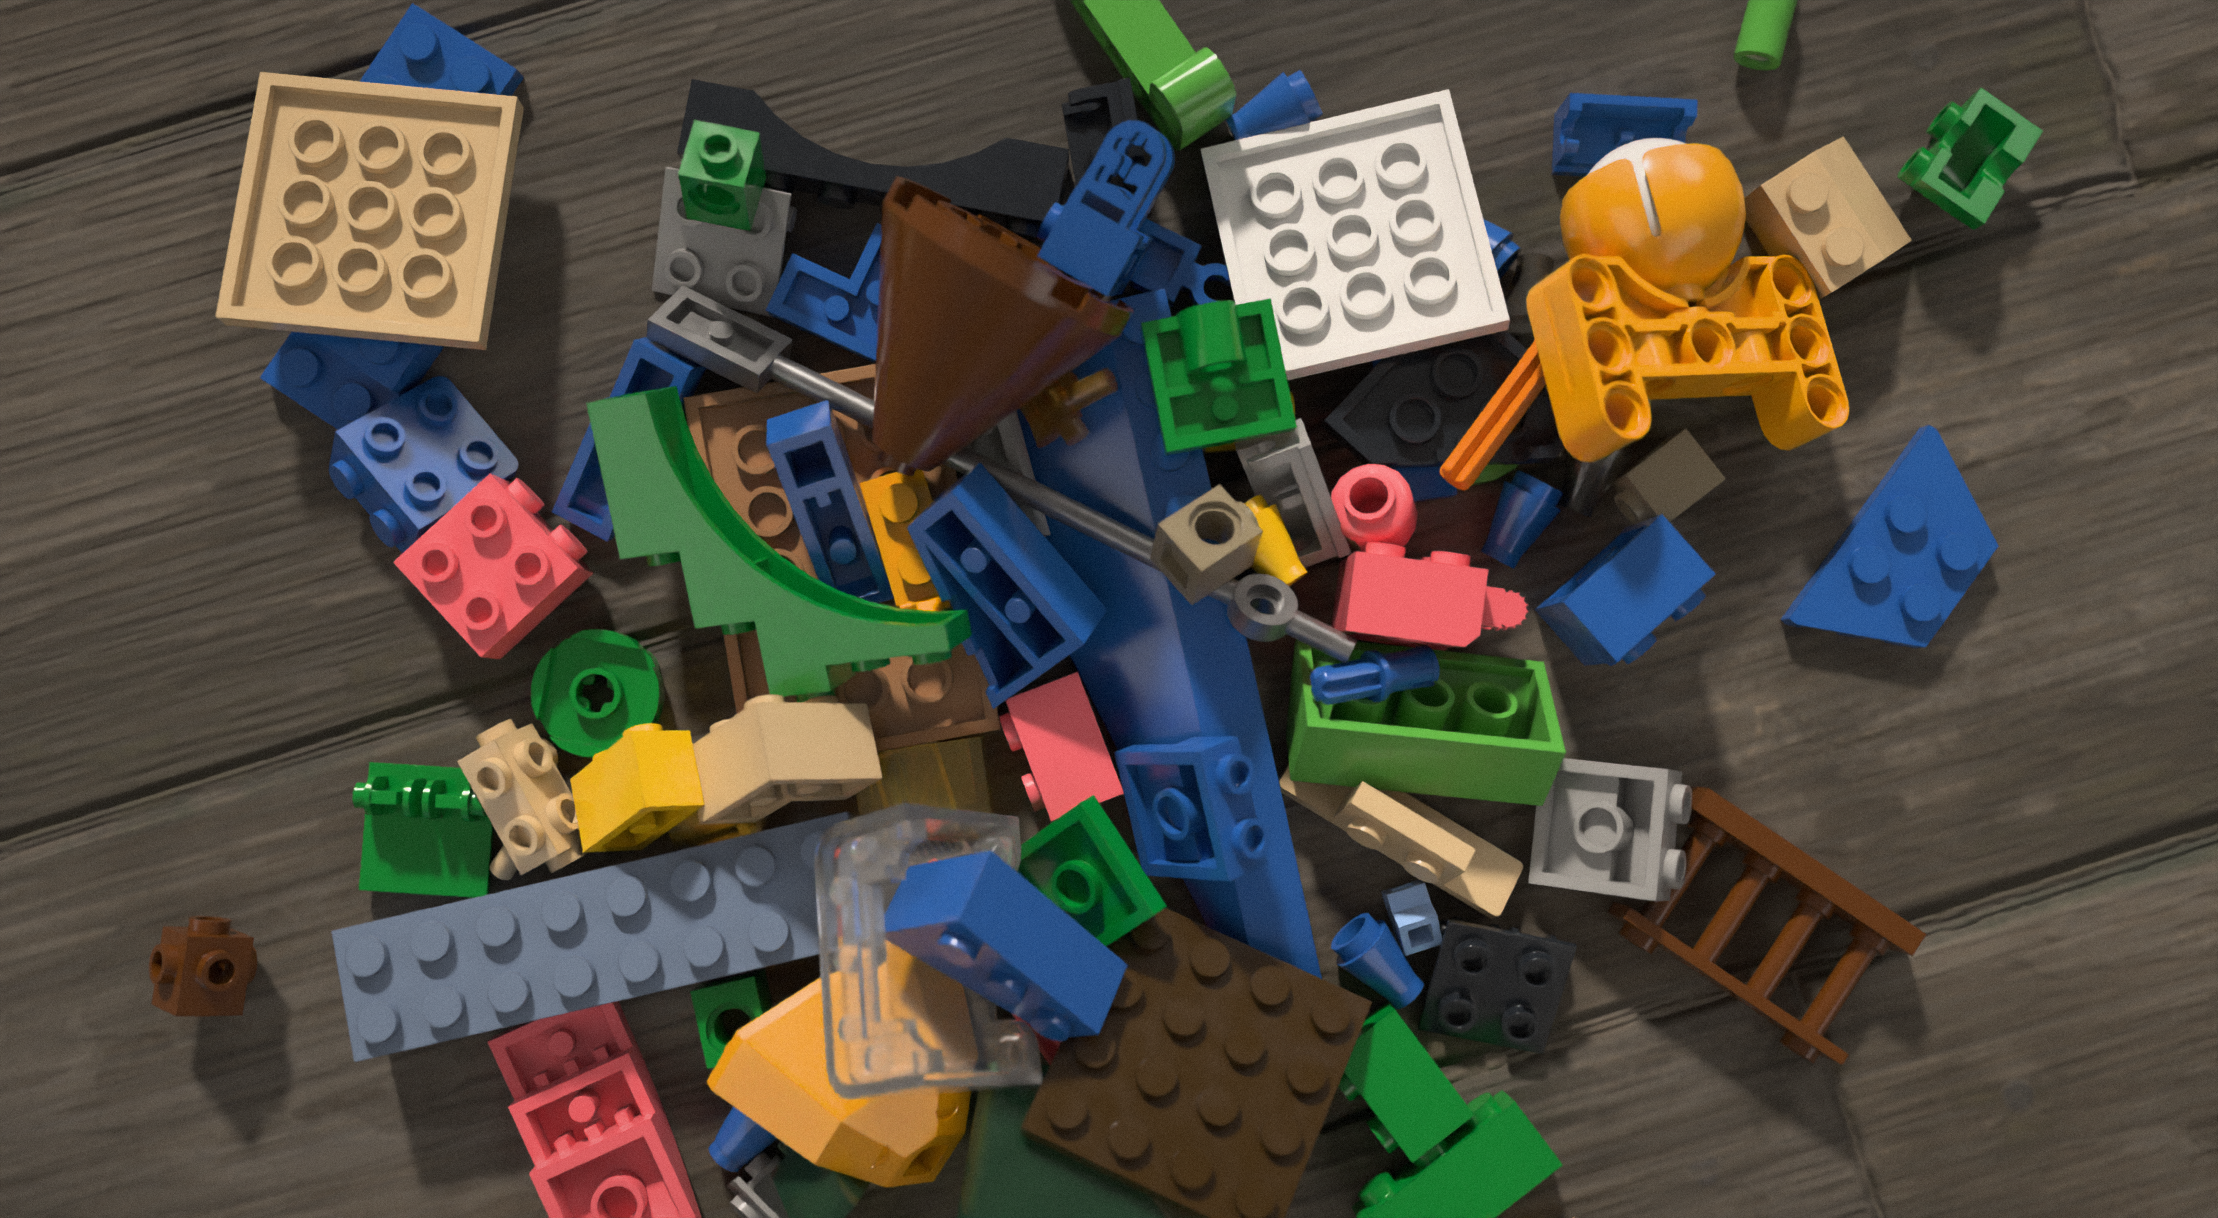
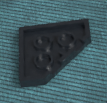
M1505 330L1383 358L1324 420L1322 427L1364 465L1378 464L1389 468L1441 467L1526 353L1527 349ZM1545 385L1487 465L1550 463L1563 450L1564 445L1559 435L1547 385Z

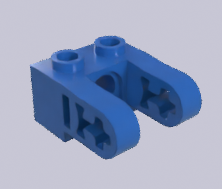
M1126 121L1115 126L1106 136L1092 164L1070 195L1066 204L1062 206L1056 202L1044 218L1037 233V238L1045 243L1038 257L1107 297L1123 294L1153 240L1152 237L1143 233L1140 229L1173 171L1175 153L1170 141L1163 134L1141 121ZM1133 145L1142 147L1149 154L1153 155L1147 167L1135 164V161L1128 156L1129 150ZM1119 174L1125 179L1124 182L1137 186L1135 194L1125 188L1110 184L1113 176Z

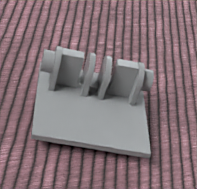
M666 167L652 291L673 295L683 285L728 308L772 317L767 313L766 308L781 277L787 231H793L797 216V208L790 206L792 194L763 188L751 231L690 220L686 217L678 179L679 169Z

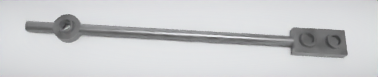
M682 285L648 319L647 339L755 393H758L770 379H773L817 402L829 400L833 410L873 429V400L790 360L791 338ZM964 447L942 463L965 475L981 462L1011 498L1162 572L1150 559L1154 539L968 447ZM1252 574L1242 578L1240 581L1231 579L1208 595L1228 605L1227 614L1233 627L1242 635L1256 641H1275L1287 634L1345 664L1357 642V639L1298 611V601L1292 589L1280 579L1270 575Z

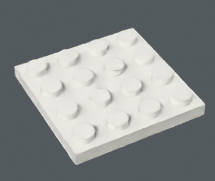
M1449 89L1201 149L1234 301L1237 305L1271 298L1287 380L1509 329L1510 319Z

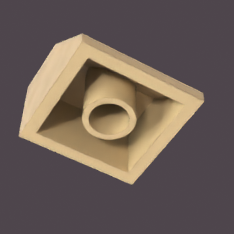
M1844 136L1812 152L1760 185L1744 198L1746 208L1745 219L1769 256L1786 254L1794 256L1801 261L1813 279L1819 300L1912 241Z

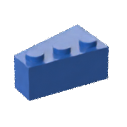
M981 462L937 496L907 527L942 602L949 600L953 610L968 611L972 636L963 641L962 645L968 656L975 654L989 684L985 693L993 709L1084 645L1107 612V608Z
M992 850L909 866L875 934L1026 1021L1040 1035L1055 1041H1065L1068 1037L1099 1035L1127 968V964Z

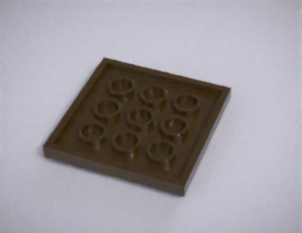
M1164 908L1107 946L1109 950L1127 964V968L1099 1035L1068 1037L1067 1040L1061 1042L1024 1119L1020 1134L1195 1218H1285L1372 1002Z

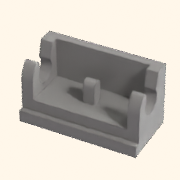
M1300 418L1296 420L1297 428L1292 432L1240 441L1234 444L1254 496L1262 494L1269 506L1272 504L1277 505L1300 562L1304 567H1308L1335 556L1341 558L1350 555L1351 551L1346 537L1340 529L1339 518L1303 421Z

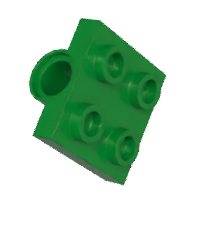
M1271 298L1237 305L1235 301L1209 302L1187 308L1174 317L1141 323L1140 331L1165 456L1292 432L1297 428Z

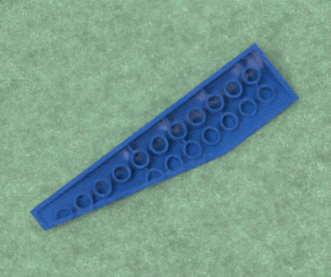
M1165 289L1121 298L1120 300L1126 302L1134 310L1121 336L1016 410L1037 482L1152 539H1155L1158 523L1212 490L1202 449L1165 456L1140 325L1142 322L1171 317ZM1119 299L1108 301V303L1116 306ZM1045 515L1050 535L1045 538L1107 608V612L1085 644L1071 653L1070 657L1117 750L1131 745L1177 744L1192 737L1238 736L1242 754L1247 756L1254 765L1255 781L1250 791L1256 817L1266 824L1270 834L1269 847L1265 853L1267 864L1230 882L1183 878L1207 927L1322 979L1246 636L1238 632L1231 624L1227 614L1228 605L1208 595L1194 605H1191L1162 572ZM1201 539L1208 544L1221 545L1212 539Z

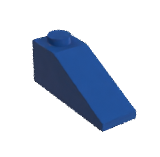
M829 400L767 419V447L819 581L839 591L878 604L894 599L874 530Z

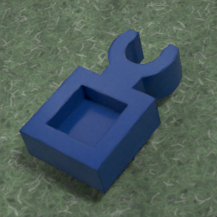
M1148 219L1145 220L1140 231L1152 237L1153 240L1130 279L1129 286L1143 293L1165 289L1168 304L1172 307L1180 291L1191 296L1194 306L1216 302V300L1210 299L1204 292L1203 287L1209 281H1220L1224 285L1231 287L1227 266L1219 263L1201 266L1195 263L1202 245Z

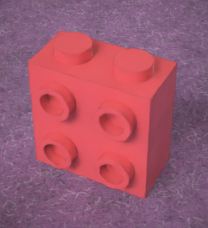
M492 474L485 477L393 563L480 657L501 659L594 572L581 560L588 553L583 544L563 525L560 524L554 530L542 518L538 511L545 506L544 503L523 481L516 478L510 483Z

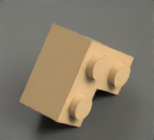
M764 695L750 699L744 703L743 711L731 719L711 725L709 728L710 733L693 744L705 804L697 810L700 824L757 822L791 801L846 800L882 779L867 704L839 703V698L836 696L815 697L803 703L785 702L784 697L781 695Z

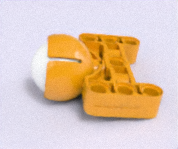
M1648 138L1627 143L1611 151L1597 162L1586 177L1568 190L1562 200L1560 212L1562 244L1570 261L1535 284L1528 292L1526 303L1560 438L1569 453L1580 461L1589 463L1598 461L1643 437L1649 430L1651 423L1648 400L1751 395L1764 436L1772 445L1786 451L1796 449L1843 426L1848 420L1849 403L1813 279L1802 262L1794 256L1783 254L1779 256H1744L1731 264L1741 244L1744 232L1746 208L1743 187L1728 158L1719 149L1711 145L1685 144L1665 138Z

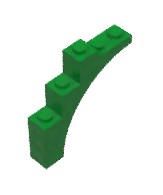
M677 386L619 395L586 403L620 559L646 556L648 566H659L681 561L695 628L720 625L722 635H734L756 630L770 695H781L783 697L795 695L797 703H803L806 700L820 696H836L835 688L855 676L856 672L886 667L891 664L890 658L911 655L914 665L941 662L951 658V650L972 636L967 610L924 611L901 609L870 602L839 591L819 581L778 554L734 510L715 483L698 452L686 422Z

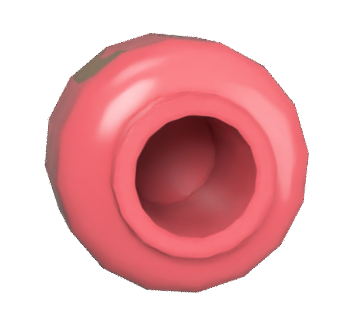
M1362 465L1351 469L1343 475L1332 490L1331 499L1341 524L1340 529L1346 537L1351 550L1365 552L1366 543L1368 542L1404 546L1408 543L1416 529L1418 513L1410 485L1398 471L1385 465Z

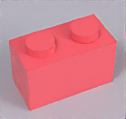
M1078 672L1005 700L1009 713L999 716V720L1011 751L1014 752L1022 748L1025 751L1032 772L1021 777L1034 812L1046 808L1050 820L1053 821L1093 795L1100 803L1124 794Z

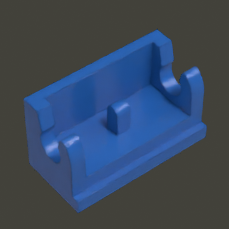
M1570 93L1554 114L1552 175L1586 177L1595 164L1605 155L1622 145L1641 139L1665 138L1685 143L1688 127L1692 126L1697 118L1698 100Z

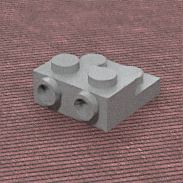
M1564 758L1543 806L1536 805L1529 883L1651 901H1670L1671 888L1681 889L1686 874L1685 852L1675 849L1677 823L1687 824L1692 810V789L1690 785L1681 784L1682 771Z

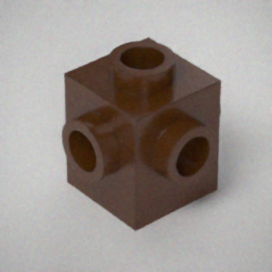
M214 916L189 917L188 927L163 926L161 942L153 948L149 961V976L154 984L151 1004L176 1017L243 1016L247 984L253 981L257 970V953L253 946L254 937L231 929V919Z

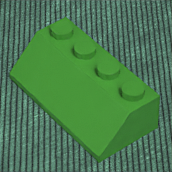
M1296 639L1286 726L1290 781L1356 787L1363 781L1379 790L1543 806L1566 754L1545 664L1542 661L1433 650L1439 664V678L1437 681H1434V686L1390 693L1385 701L1373 702L1366 697L1326 705L1315 701L1312 697L1311 672L1317 667L1342 662ZM1357 641L1347 662L1360 659L1361 655L1369 650H1377L1385 654L1404 651L1413 647Z

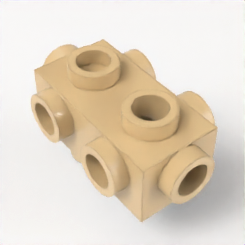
M512 719L503 721L476 736L475 738L481 748L457 762L503 842V846L490 864L491 872L502 880H510L517 870L522 875L546 863L550 872L553 873L586 855V853H583L573 793L570 792L556 767L558 754L554 745L549 740L541 738L532 723L517 729Z

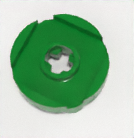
M601 629L580 631L571 635V638L562 641L556 648H551L537 665L531 684V705L537 720H541L544 729L552 736L549 738L559 748L569 753L590 758L610 748L623 737V732L628 728L647 723L657 724L662 713L665 698L664 681L657 658L635 639L622 633ZM598 675L605 676L607 678V687L614 690L613 701L604 703L601 712L593 711L592 700L582 697L584 685L596 684Z

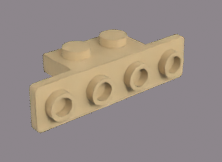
M1289 762L1279 779L1281 793L1343 829L1359 844L1378 850L1401 864L1414 877L1436 885L1489 918L1501 915L1523 870V864L1519 860L1406 792L1375 789L1363 781L1356 787L1290 781Z

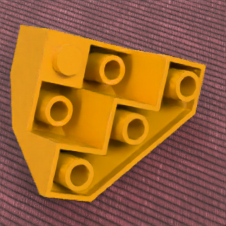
M881 938L736 1031L732 1040L726 1045L723 1055L706 1082L714 1093L815 1165L886 1188L933 1182L965 1134L977 1057L961 983Z

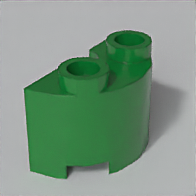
M1981 87L1961 107L1951 101L1939 112L1926 131L1934 140L1927 149L1922 146L1914 152L1899 171L1897 178L1949 215L1975 230L1985 224L2005 192L2002 189L2003 185L2013 172L2023 164L2043 133V130Z

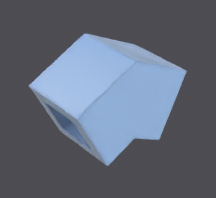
M1416 880L1381 891L1393 931L1405 956L1441 945L1442 935L1438 915L1431 903L1424 882Z

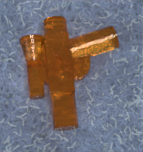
M1104 368L1080 381L1073 372H1069L1019 409L1030 425L1037 447L1047 446L1056 440L1059 435H1061L1068 446L1083 440L1089 431L1080 419L1083 415L1079 410L1118 390V384L1115 376L1108 368Z

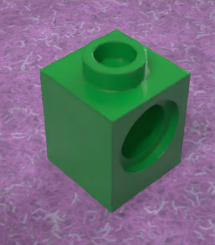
M694 120L678 172L687 219L751 231L766 180L759 132Z
M765 969L702 983L690 991L707 1069L714 1068L717 1065L726 1045L733 1038L727 1033L723 1023L724 1014L727 1009H740L747 1013L751 1021L774 1008Z

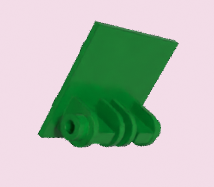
M369 762L367 782H357L352 795L353 806L355 808H364L365 811L359 890L474 898L489 895L494 826L462 769L459 767Z

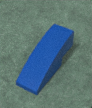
M647 337L636 339L633 341L610 397L677 386L682 409L685 414L684 398L694 396L706 368L647 339ZM590 423L552 513L608 542L613 539L615 533Z

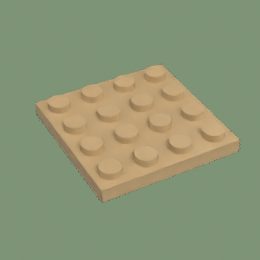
M260 72L215 317L228 326L486 350L524 109L518 97Z

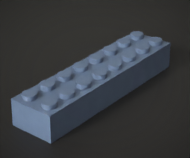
M843 812L331 931L354 1062L875 942L882 938L875 934L880 924V918L858 815L850 812Z

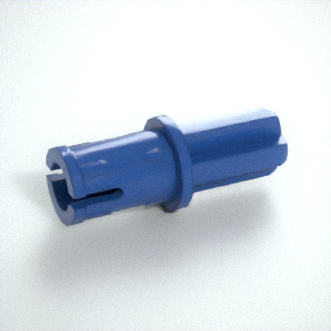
M1427 645L1385 654L1377 650L1365 651L1358 660L1348 661L1346 664L1342 662L1321 666L1314 669L1310 675L1312 684L1311 694L1315 701L1326 705L1366 697L1373 702L1385 701L1390 693L1434 686V681H1437L1439 678V664L1434 651Z

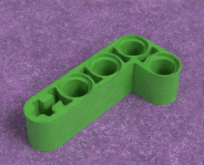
M1069 0L1123 78L1130 77L1133 93L1175 150L1179 152L1232 116L1236 90L1228 72L1209 48L1204 47L1198 52L1194 51L1160 0Z

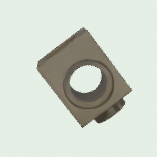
M1687 428L1666 438L1609 483L1618 493L1614 497L1617 507L1625 518L1634 525L1661 514L1671 522L1726 478Z
M1218 485L1158 523L1150 559L1188 602L1194 605L1253 565L1263 530L1259 527L1253 512L1244 503L1236 502L1221 485ZM1201 539H1212L1221 545L1208 544Z

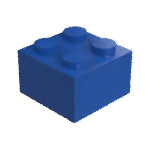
M1661 514L1625 528L1534 610L1584 666L1606 663L1612 666L1620 660L1629 664L1643 655L1657 641V638L1651 631L1670 616L1674 621L1681 619L1704 600L1706 595L1700 588L1715 573Z

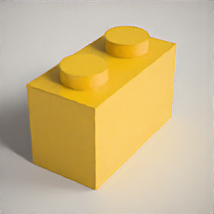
M656 723L633 726L625 730L622 734L623 737L610 748L595 754L592 757L593 761L570 779L583 853L642 850L705 805L690 731H663L662 726Z

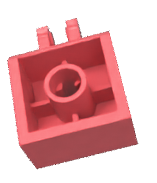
M1368 542L1366 543L1365 552L1356 551L1339 564L1331 627L1359 641L1413 648L1427 645L1432 650L1445 651L1453 647H1466L1480 636L1481 629L1492 630L1494 628L1495 631L1500 629L1504 631L1508 627L1513 629L1515 625H1522L1521 621L1527 619L1525 615L1529 611L1526 609L1528 604L1524 601L1525 597H1521L1519 592L1513 593L1512 590L1506 592L1503 588L1486 586L1488 569L1470 567L1471 556L1433 551L1431 552V557H1421L1420 560L1404 558L1406 548L1403 546Z

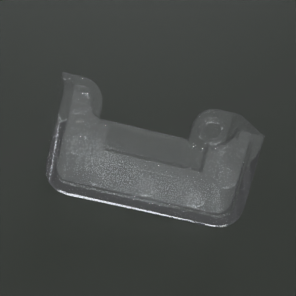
M903 803L836 823L827 828L819 838L815 849L814 870L826 1070L831 1087L841 1098L876 1099L1011 1089L1042 1084L1039 1046L1036 1035L1030 1026L1019 1020L997 1021L995 1003L887 941L885 937L884 914L901 881L906 880V871L909 866L992 850L1015 871H1018L1021 862L1019 817Z

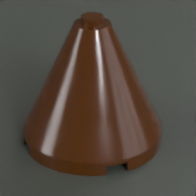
M896 177L883 201L872 441L881 449L878 459L882 463L901 474L912 477L917 469L931 472L1120 337L1134 310L1120 299L1116 306L1103 301L1104 294L1038 257L1041 248L981 214L977 217L950 204L951 199L911 180Z

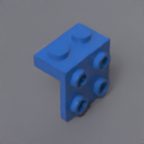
M443 376L429 379L335 431L329 462V474L337 489L348 499L355 497L370 515L371 526L379 539L388 547L396 546L402 554L489 474L508 481L515 476L518 469V460L455 385Z

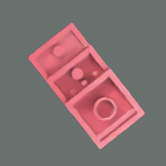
M619 1001L519 1024L493 1036L488 1041V1045L514 1099L508 1109L535 1165L529 1175L549 1218H702L663 1105Z

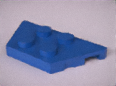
M1930 424L1918 429L1781 618L1782 622L1788 626L1814 628L1860 639L1870 638L1910 648H1925L1999 547L1937 429Z

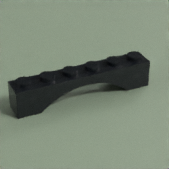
M695 79L691 80L677 154L682 160L694 120L759 132L766 174L763 188L791 193L792 196L794 190L817 194L819 202L841 209H853L855 202L880 206L879 212L882 213L883 201L895 178L902 177L952 200L950 204L977 217L981 214L1031 243L1040 242V239L1037 238V233L1051 207L1056 202L1062 205L1069 172V149L1007 137L979 152L944 163L908 167L871 164L836 154L803 137L775 115L754 90Z

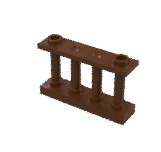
M1691 786L1693 799L1690 817L1693 819L1689 823L1688 828L1692 830V833L1680 849L1686 855L1684 883L1681 889L1671 888L1670 901L1647 900L1639 913L1631 907L1613 902L1607 913L1624 923L1618 934L1650 955L1653 954L1658 946L1783 1030L1785 1033L1779 1042L1803 1059L1814 1064L1820 1055L1843 1065L1849 1054L1825 1039L1823 1036L1876 954L1884 956L1886 951L1890 949L1913 956L1927 934L1711 789ZM1727 841L1746 854L1741 862L1746 868L1692 949L1663 930L1662 926L1714 846L1722 848ZM1781 877L1800 890L1795 897L1799 905L1747 985H1745L1715 964L1768 882L1776 884ZM1836 914L1853 926L1848 934L1853 940L1801 1021H1799L1769 1000L1821 919L1830 920L1832 915Z

